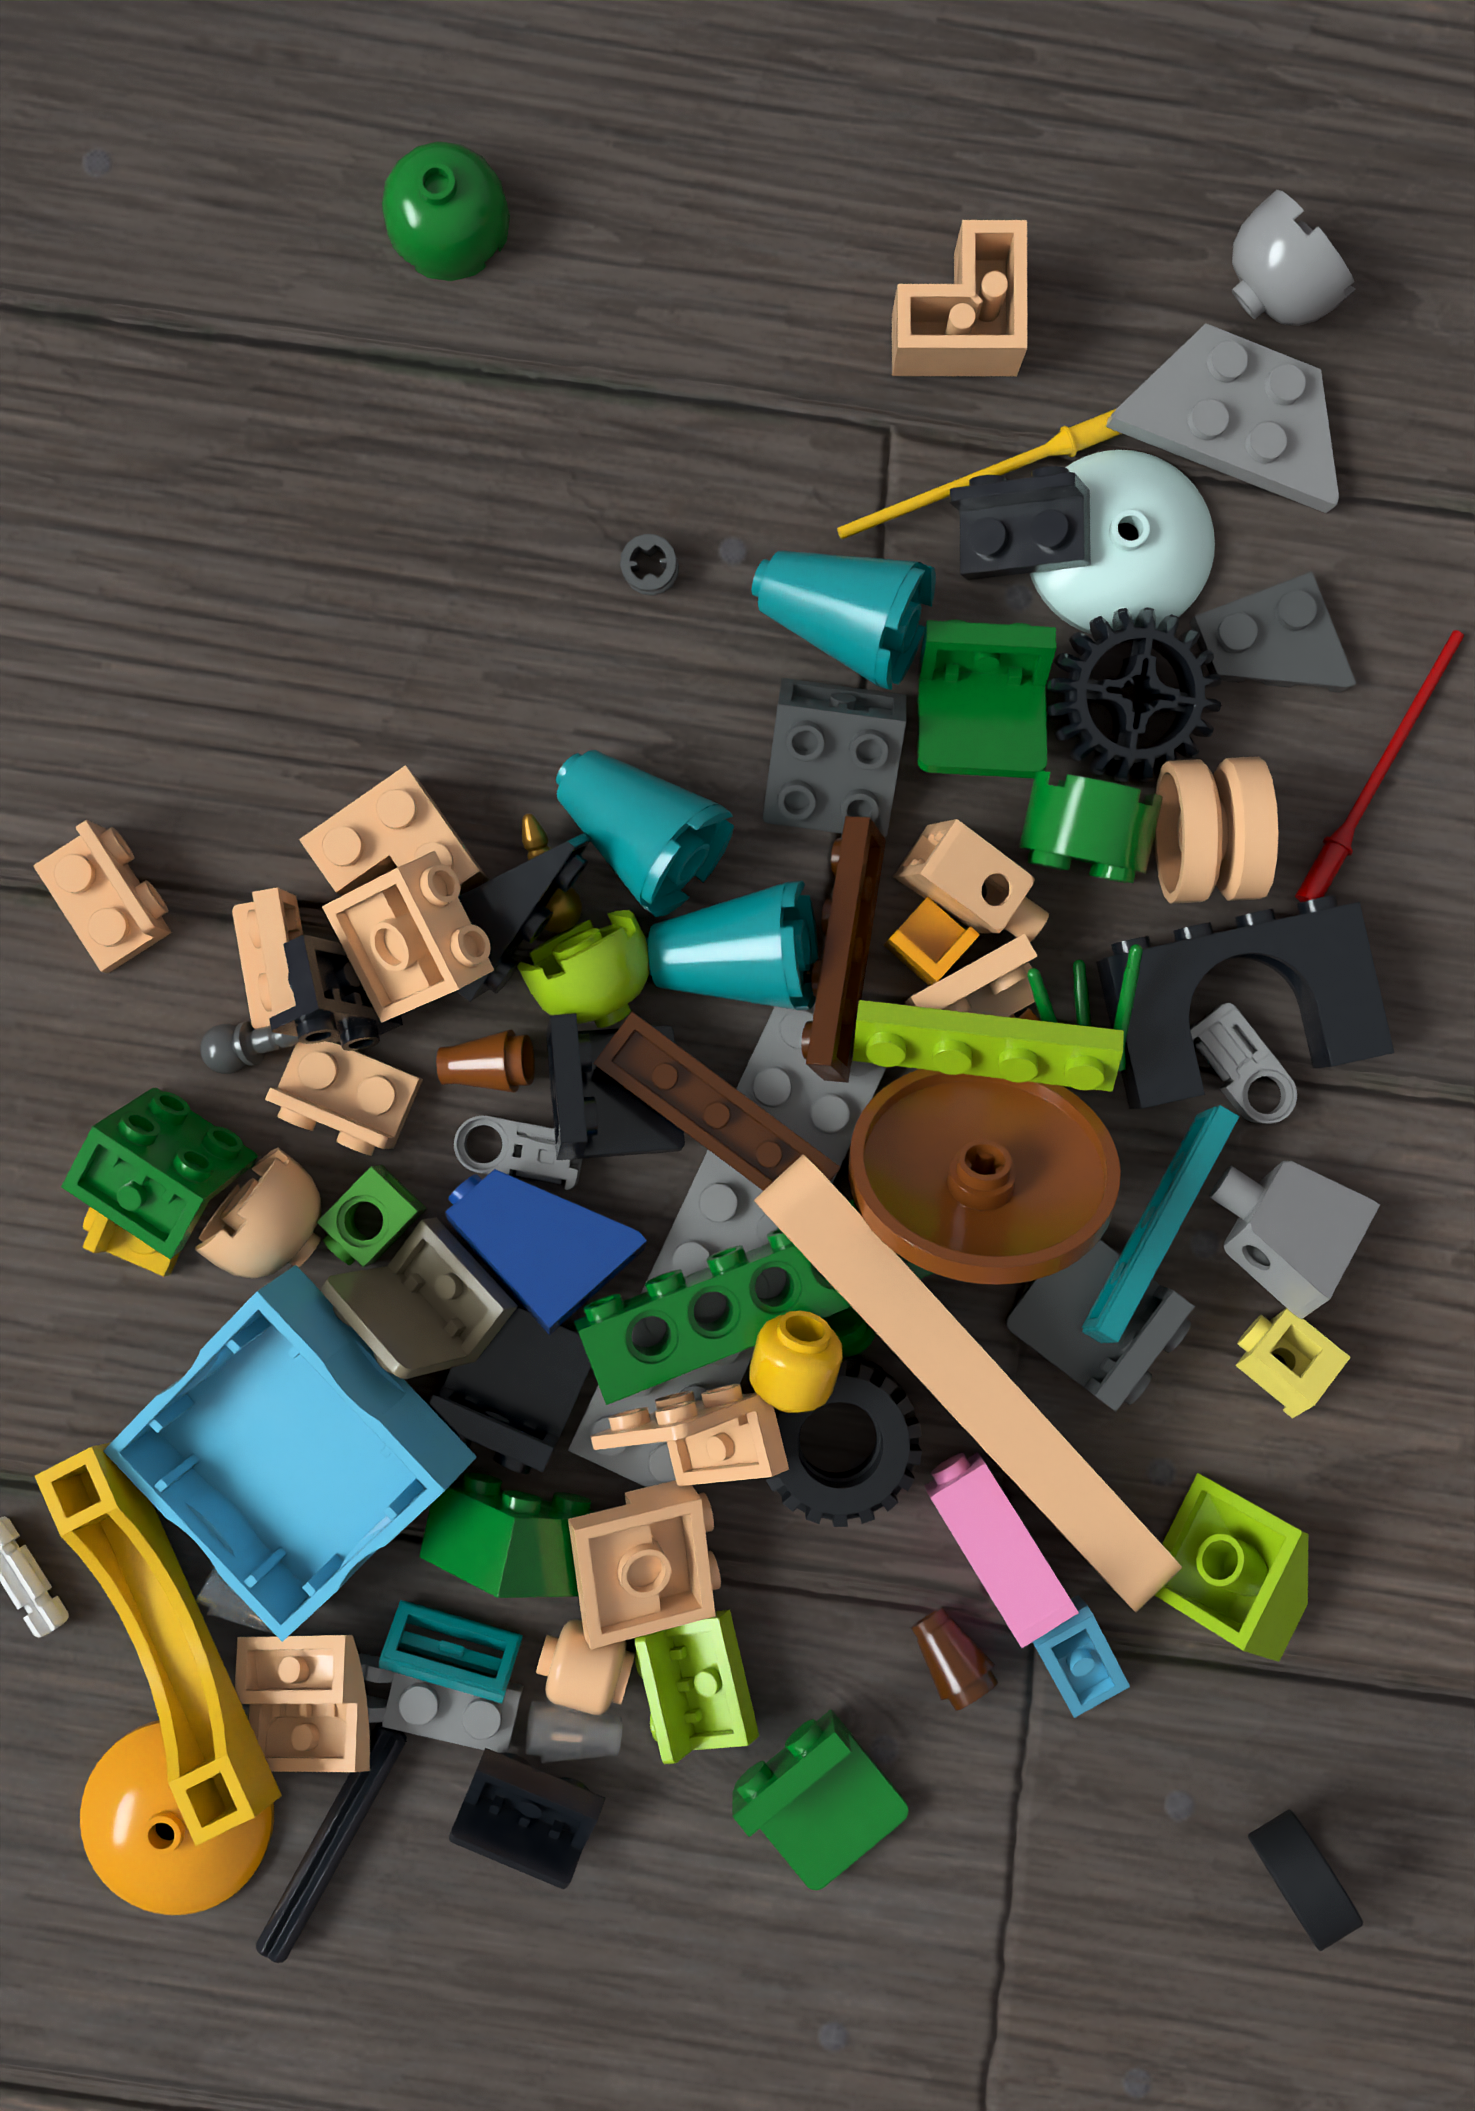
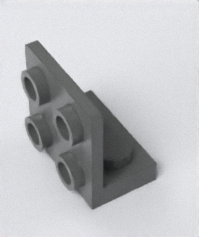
M782 678L763 821L768 824L843 834L845 816L870 817L885 838L888 834L906 726V695Z

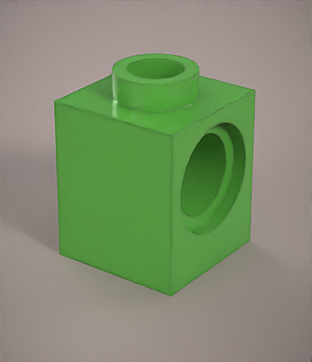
M383 1165L371 1166L317 1223L328 1233L323 1242L333 1254L347 1265L351 1266L357 1261L362 1267H366L375 1263L427 1208ZM363 1202H369L377 1206L383 1216L382 1229L374 1238L361 1234L354 1223L356 1209Z

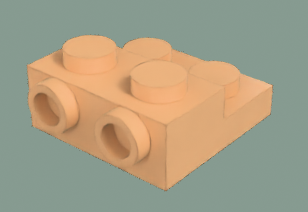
M435 851L408 862L322 906L381 1023L457 991L494 971L488 958L491 950L489 938L480 927L471 924L458 898L460 894L459 878L449 866L441 864Z
M676 1480L625 1492L626 1505L568 1519L584 1638L590 1649L716 1616L713 1590L720 1589L721 1578L716 1558L711 1550L708 1551L706 1532L713 1531L714 1519L710 1502L704 1492L698 1494L692 1485L677 1486Z

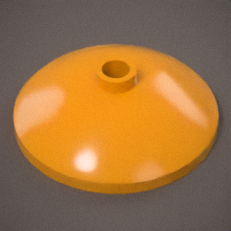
M160 1720L147 1723L127 1733L103 1755L93 1769L85 1786L80 1809V1829L84 1849L93 1869L102 1882L129 1904L142 1910L164 1915H185L205 1911L219 1905L237 1893L249 1881L263 1860L270 1844L274 1826V1803H272L256 1817L195 1846L168 1784L166 1753ZM156 1824H168L174 1831V1839H162L156 1832Z

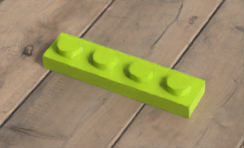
M859 1000L852 1061L874 1063L882 1067L899 1066L933 1070L949 1075L967 1074L1001 1078L1016 1083L1034 1082L1068 1086L1077 1090L1094 1089L1113 1092L1123 1054L1124 1031Z

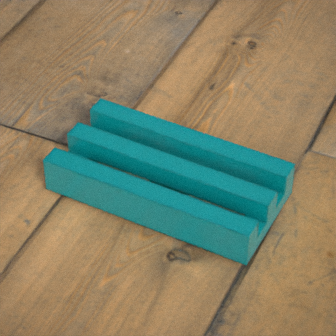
M400 1600L379 1659V1668L503 1704L523 1635ZM406 1623L498 1649L504 1651L503 1658L500 1659L469 1650L461 1645L447 1641H438L404 1631ZM401 1647L497 1675L496 1679L401 1652L397 1649Z

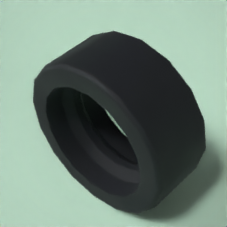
M1286 1810L1248 1834V1838L1319 1951H1323L1363 1926L1362 1918L1345 1889L1292 1810Z

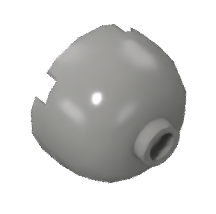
M1276 190L1263 201L1241 225L1233 243L1232 265L1240 283L1232 289V293L1253 319H1256L1265 312L1280 324L1300 326L1319 320L1339 306L1356 289L1351 286L1354 283L1352 274L1327 236L1319 227L1312 230L1301 220L1296 223L1294 219L1304 210L1296 201L1280 190Z

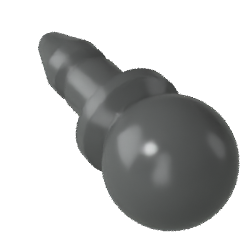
M251 1021L241 1022L237 1026L220 1024L206 1032L201 1041L200 1053L204 1063L211 1070L221 1074H232L244 1068L246 1064L249 1066L260 1064L266 1052L292 1047L299 1040L296 1036L273 1033L271 1026L255 1029L252 1027Z

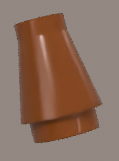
M509 1029L455 1046L440 1047L437 1052L436 1067L438 1078L442 1085L459 1084L516 1093L519 1086H529L533 1083L535 1057L530 1037L528 1035H516L513 1030Z

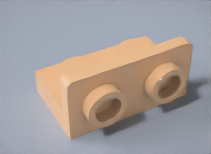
M85 820L76 826L80 836L34 864L33 867L99 970L104 973H110L172 932L162 918L168 912L164 900L149 881L145 880L140 883L128 865L134 859V855L123 837L113 827L106 830L100 825Z
M278 887L252 892L253 902L238 904L232 909L251 1024L255 1029L270 1026L269 1018L296 1006L294 994L288 981L289 970L283 944L303 935L297 896Z
M1023 934L911 996L905 1001V1004L908 1006L1009 1017L1035 1002L1027 973L1032 968L1029 961L1036 958L1037 954L1026 934Z
M325 1041L313 1044L298 1042L295 1045L278 1088L270 1087L265 1100L281 1106L278 1118L310 1131L314 1130L317 1122L340 1131L336 1142L360 1153L372 1156L375 1147L394 1149L423 1079L358 1051L343 1050L341 1044Z

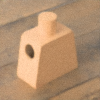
M958 819L927 825L893 876V878L926 899L928 896L947 914L967 927L971 926L978 933H1000L1005 929L1015 937L1026 934L1029 942H1031L1040 933L1049 917L1047 911L1025 897L1034 884V877ZM983 883L987 890L985 899L982 896Z

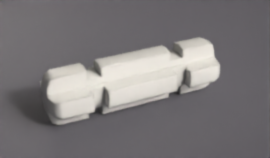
M5 1516L0 1517V1582L16 1608L24 1607L28 1615L23 1619L33 1635L38 1638L46 1636L64 1624L69 1618V1613L58 1595L51 1598L47 1592L52 1586L27 1546H18L15 1539L20 1537L10 1519Z

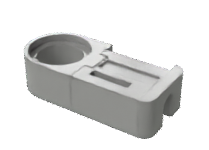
M1231 1003L1217 1005L1206 1013L1204 1019L1190 1026L1192 1040L1196 1043L1195 1046L1222 1081H1226L1219 1089L1244 1119L1253 1123L1271 1124L1280 1122L1290 1115L1297 1101L1295 1083L1235 1005ZM1262 1076L1274 1080L1281 1092L1278 1106L1267 1114L1257 1112L1248 1100V1090L1251 1083Z
M475 1116L466 1120L458 1128L454 1138V1151L457 1159L465 1168L473 1172L488 1175L496 1169L512 1176L513 1170H516V1176L561 1184L563 1179L566 1180L565 1190L574 1188L578 1184L583 1159L556 1160L554 1128L494 1116ZM482 1125H487L497 1130L502 1139V1149L499 1156L488 1163L476 1161L471 1157L467 1149L469 1134L475 1128Z

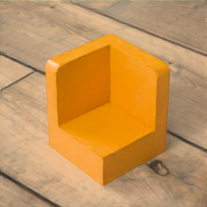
M927 896L887 940L884 946L928 986H931L942 978L980 934L971 926L965 930Z

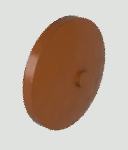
M924 1069L915 1070L894 1080L870 1100L856 1122L852 1134L848 1165L851 1193L861 1216L876 1236L895 1253L909 1262L943 1277L963 1282L995 1285L1022 1283L1050 1276L1074 1264L1091 1251L1105 1233L1113 1216L1120 1187L1121 1172L1118 1153L1109 1131L1096 1113L1083 1100L1064 1086L1034 1082L1016 1083L1001 1078L967 1074L949 1075L939 1071Z

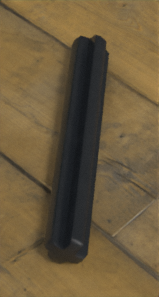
M383 1722L376 1725L370 1736V1771L350 1772L256 1942V1949L260 1955L268 1957L275 1963H283L287 1960L407 1742V1736L404 1732L382 1727Z

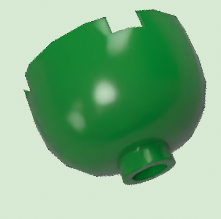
M441 141L417 146L396 162L385 181L382 213L388 237L398 255L413 265L415 270L423 276L445 281H455L475 276L486 268L485 261L494 255L497 248L499 247V251H501L505 245L509 230L510 214L502 182L483 156L466 146Z

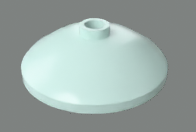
M1133 450L1097 452L1065 467L1070 472L1075 473L1090 490L1091 566L1030 573L1032 582L1043 601L1063 621L1088 634H1091L1089 622L1099 616L1108 621L1113 629L1112 619L1114 612L1122 608L1128 609L1132 615L1134 626L1140 610L1146 607L1154 609L1156 615L1155 629L1168 615L1173 614L1180 617L1202 591L1212 568L1215 550L1212 519L1208 507L1195 485L1170 463L1156 456ZM1130 523L1135 526L1138 531V539L1133 541L1123 539L1118 532V525Z

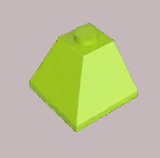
M1197 1473L1162 1543L1182 1566V1569L1155 1596L1242 1651L1279 1662L1308 1605L1309 1534L1208 1477Z

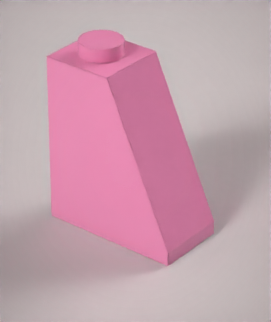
M959 1453L933 1469L931 1474L934 1480L924 1485L1020 1647L1024 1648L1077 1615L1079 1612L981 1456L976 1453L967 1459L964 1453Z

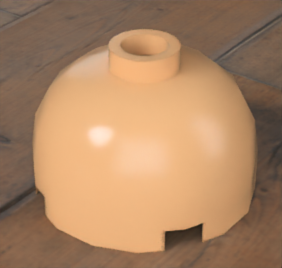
M280 1148L271 1150L255 1164L252 1170L261 1176L258 1181L254 1178L250 1179L241 1189L237 1184L213 1214L198 1238L202 1243L197 1245L195 1250L214 1265L234 1276L253 1279L273 1275L287 1263L300 1267L312 1255L321 1240L313 1232L321 1216L319 1191L313 1178L305 1169Z

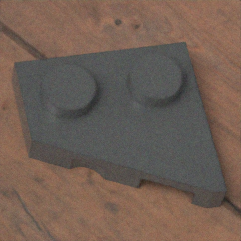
M1313 572L1198 614L1189 622L1191 628L1199 632L1200 636L1197 644L1200 651L1211 650L1214 653V659L1206 664L1209 674L1220 675L1221 681L1242 683L1245 680L1261 681L1268 686L1288 688L1295 684L1329 688V692L1339 693L1349 690L1356 685L1355 678Z

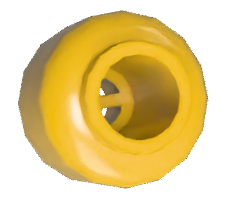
M800 1310L779 1315L767 1321L758 1333L750 1364V1384L757 1395L779 1411L786 1413L813 1411L824 1405L834 1390L843 1359L842 1343L834 1330L818 1315Z

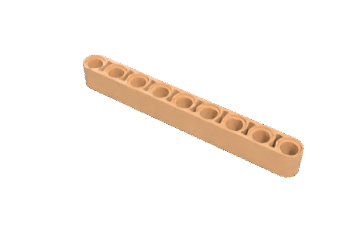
M804 1154L754 1199V1202L1135 1613L1182 1569V1566L902 1259L876 1236L860 1213Z

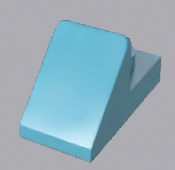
M1080 1596L1071 1598L1079 1612L1077 1615L1032 1642L1074 1718L1130 1687L1093 1613Z

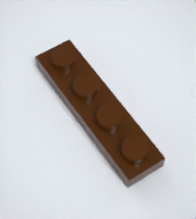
M845 816L842 838H837L834 841L831 852V868L836 878L833 896L825 900L822 908L821 926L822 932L826 936L823 959H817L812 970L811 987L813 995L816 997L813 1021L805 1023L801 1039V1050L804 1059H806V1065L824 1081L849 1082L859 1000L862 999L886 844L885 838L870 817Z
M634 1012L630 1013L593 1063L763 1191L802 1154L829 1181L833 1179L841 1168Z

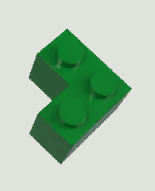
M465 1473L463 1482H453L431 1503L419 1555L423 1560L497 1598L579 1597L568 1519L596 1512L590 1509V1499L577 1494L555 1492L552 1501H542V1498L530 1493L501 1490L502 1480L480 1473Z

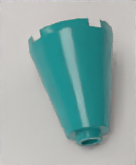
M779 550L773 555L771 560L763 559L759 564L752 583V595L758 597L760 612L875 685L892 690V683L899 685L904 679L922 641L925 626L919 625L922 610L921 604L932 607L936 573L933 566L918 561Z
M590 750L583 755L580 753L572 755L561 766L556 777V783L559 785L557 800L583 833L592 838L590 842L640 905L655 917L671 913L690 898L681 890L694 876L704 883L723 856L733 834L734 825L726 820L733 816L722 805L597 750Z
M788 881L653 924L649 931V937L645 939L648 946L649 976H652L656 987L792 1010H810L815 1004L816 997L813 995L811 982H806V971H809L811 963H815L818 959V943L810 895H800L805 887V883L803 881Z

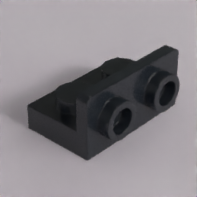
M1059 466L1041 467L1031 471L1030 478L1008 481L1007 478L999 475H982L970 479L969 486L950 489V503L960 512V574L967 580L1091 566L1090 490L1069 469Z
M301 935L283 944L289 970L288 981L294 994L296 1006L269 1018L273 1033L296 1036L299 1042L305 1044L325 1041L341 1044L342 1049L346 1051H357L375 1046L380 1042L379 1035L403 1025L401 1015L381 1023L341 943Z

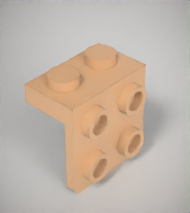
M732 1384L701 1393L702 1400L695 1401L692 1390L658 1398L655 1400L657 1408L655 1412L649 1414L648 1407H642L614 1414L608 1417L611 1428L590 1436L594 1450L667 1441L677 1486L767 1478L789 1470L774 1407L767 1404L756 1393L742 1394L740 1384Z

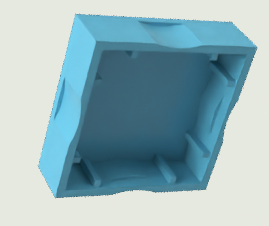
M297 1265L259 1289L200 1350L197 1359L185 1376L158 1394L103 1451L166 1519L186 1532L199 1545L222 1579L282 1642L336 1593L379 1548L386 1546L435 1501L477 1458L404 1379L387 1372L377 1363L371 1348L352 1327L343 1323L335 1315L333 1305Z

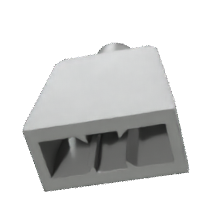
M1282 1161L1259 1183L1233 1166H1230L1217 1181L1209 1196L1239 1217L1224 1242L1225 1252L1300 1319H1303L1331 1299L1380 1206L1374 1200L1293 1161Z

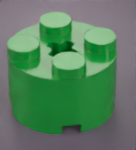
M1036 771L1019 848L1029 850L1027 863L1063 871L1070 869L1071 860L1090 863L1089 876L1120 883L1134 884L1136 872L1146 874L1163 796L1155 793L1145 797L1144 804L1138 803L1141 789L1068 774L1066 781L1059 780L1058 786L1048 785L1051 772Z

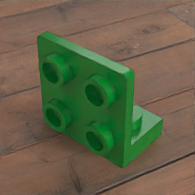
M151 1088L92 1126L61 1188L171 1260L184 1248L209 1201L249 1170L258 1155L243 1145L240 1137L234 1132L215 1126L190 1110L187 1102L181 1097L158 1088Z

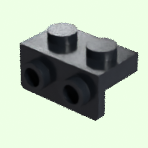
M485 1748L450 1832L449 1840L458 1846L546 1883L566 1889L572 1881L582 1850L598 1821L606 1798L590 1792L588 1787L578 1780L567 1777L557 1778L533 1768L524 1758L516 1754L498 1753Z

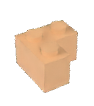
M962 220L954 252V284L897 285L892 311V376L1018 375L1027 350V220Z
M406 765L299 839L334 891L341 896L432 851L436 852L441 864L449 866L457 874L460 881L459 896L489 881L419 779Z

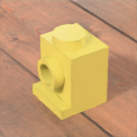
M1285 1308L1270 1321L1263 1315H1260L1248 1327L1237 1342L1246 1352L1235 1366L1285 1406L1283 1411L1293 1419L1316 1405L1351 1357L1306 1320L1298 1318ZM1272 1353L1281 1355L1287 1366L1274 1357Z

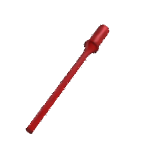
M1453 630L1345 822L1330 837H1324V846L1295 895L1296 899L1300 902L1324 897L1346 857L1352 855L1353 849L1351 845L1355 828L1464 638L1462 632Z

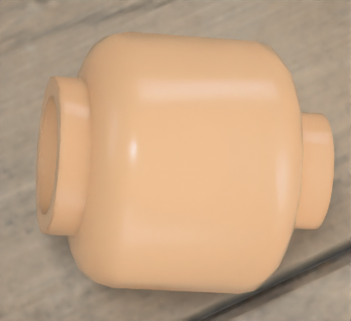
M572 1619L564 1625L559 1638L551 1635L546 1636L536 1674L548 1677L545 1690L549 1701L593 1715H601L609 1709L612 1702L622 1704L635 1653L626 1650V1640L590 1649L584 1638L582 1620Z

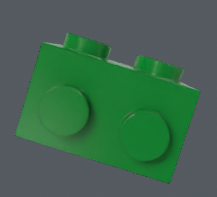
M958 619L926 621L918 664L917 762L920 769L928 773L1034 778L1036 771H1045L1047 766L1045 687L1056 652V627L1031 626L1026 623H1013L1010 625L971 623Z
M832 1709L817 1721L811 1719L798 1727L785 1742V1748L767 1763L759 1761L750 1767L737 1780L732 1793V1817L748 1837L761 1829L803 1883L811 1890L823 1889L905 1821L908 1816L906 1800Z

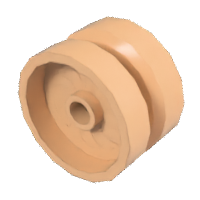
M1259 756L1226 758L1219 763L1213 775L1201 759L1167 761L1162 765L1157 780L1156 794L1163 796L1154 836L1158 877L1164 897L1170 904L1203 902L1209 899L1215 885L1227 901L1256 900L1266 897L1274 880L1279 833L1277 801L1273 779L1267 763Z

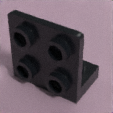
M576 1014L550 1015L546 1034L556 1160L681 1151L685 1145L683 1130L593 1064L618 1029L578 1031ZM652 1026L675 1043L674 1030L671 1026Z

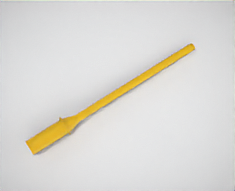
M1116 409L1069 428L1063 426L1060 428V432L1044 445L837 527L838 534L842 540L950 496L951 488L969 486V480L977 476H1001L1048 456L1068 455L1069 457H1074L1080 450L1122 434L1106 427L1108 418Z

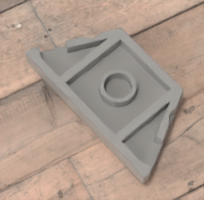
M1207 323L1108 418L1107 428L1321 512L1327 513L1337 505L1339 492L1321 369Z

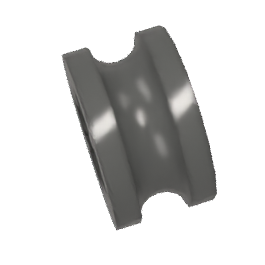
M643 534L636 536L626 544L621 553L620 566L624 578L633 590L643 595L654 596L664 593L673 586L678 577L679 563L674 549L666 539L658 535ZM659 551L666 556V558L660 559L661 566L665 571L659 578L649 573L641 580L634 575L633 572L640 570L637 562H634V560L641 552L651 557Z

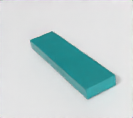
M1221 1105L1196 1115L1081 1327L1083 1328L1082 1333L1101 1344L1119 1342L1240 1116Z

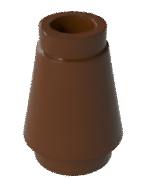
M943 1607L931 1612L911 1627L917 1637L918 1645L940 1699L945 1700L948 1698L955 1711L972 1704L998 1684V1680L991 1671L995 1664L952 1617L948 1616Z

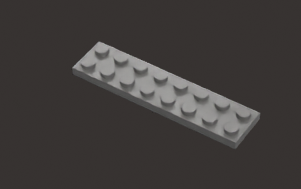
M815 1004L810 1010L774 1007L736 1089L841 1167L851 1145L856 1122L872 1099L886 1067L878 1066L874 1063L852 1061L848 1083L824 1081L806 1065V1059H804L801 1050L803 1028L807 1021H813ZM707 1150L647 1281L673 1270L681 1269L685 1277L708 1268L706 1259L709 1256L730 1247L742 1245L746 1253L768 1244L767 1234L778 1229V1227L754 1202V1199L763 1190L711 1151ZM835 1175V1176L833 1177V1179L830 1181L832 1184H833V1182H834V1179H835L836 1175ZM768 1268L758 1276L755 1284L757 1297L770 1299L781 1293L786 1282L785 1273L782 1268ZM646 1285L644 1286L641 1294L647 1292ZM708 1292L702 1295L694 1306L695 1319L703 1323H710L719 1319L726 1307L724 1294ZM655 1316L641 1319L633 1328L632 1341L642 1347L656 1345L665 1334V1321ZM755 1346L609 1405H606L598 1385L568 1451L645 1487L676 1480L667 1441L594 1450L590 1436L611 1428L608 1417L614 1414L642 1407H648L649 1414L657 1410L655 1400L658 1398L692 1390L695 1401L702 1400L701 1393L722 1386L740 1384L752 1359Z

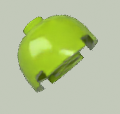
M630 910L607 913L612 925L600 929L593 928L590 920L577 924L532 950L529 955L534 965L523 962L519 963L517 967L529 991L545 1012L549 1015L576 1014L577 1024L594 1021L597 1028L611 1026L623 1020L631 1013L628 1003L641 993L650 974L645 936Z

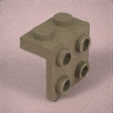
M437 1217L422 1219L388 1266L331 1275L321 1287L323 1295L333 1305L335 1315L357 1332L374 1352L375 1360L384 1370L401 1379H409L476 1362L518 1307Z

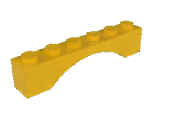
M110 1443L92 1446L34 1477L60 1536L79 1555L101 1584L136 1648L148 1679L160 1720L166 1753L168 1784L195 1846H198L256 1817L279 1799L282 1794L153 1504L103 1452Z

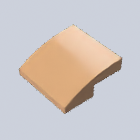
M353 1635L288 1636L283 1642L277 1636L237 1637L235 1691L241 1704H250L249 1722L271 1772L370 1771L367 1696L360 1658Z

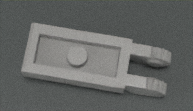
M359 1654L364 1680L374 1683L392 1682L388 1700L366 1695L369 1723L383 1722L382 1727L476 1749L485 1750V1748H488L498 1753H508L524 1687L521 1684L509 1682L503 1704L381 1669L379 1668L380 1657Z

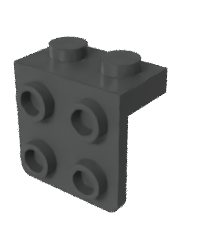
M1099 1240L1091 1251L1074 1264L1050 1276L1033 1280L1008 1313L1006 1326L1019 1339L1114 1411H1117L1123 1402L1131 1405L1145 1391L1152 1378V1373L1148 1369L1162 1350L1167 1353L1173 1351L1184 1339L1191 1326V1322L1186 1318L1195 1306L1174 1290L1161 1286L1152 1279L1119 1342L1101 1344L1082 1333L1083 1328L1081 1327L1120 1257L1119 1253Z

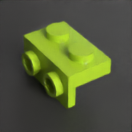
M730 1610L715 1611V1617L635 1638V1664L638 1674L643 1679L651 1712V1733L655 1741L658 1742L661 1759L664 1764L678 1763L692 1750L749 1746L759 1737Z

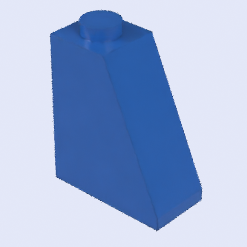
M496 1169L483 1180L478 1174H474L460 1184L448 1198L453 1206L445 1212L448 1223L549 1336L645 1250L647 1243L644 1236L633 1228Z

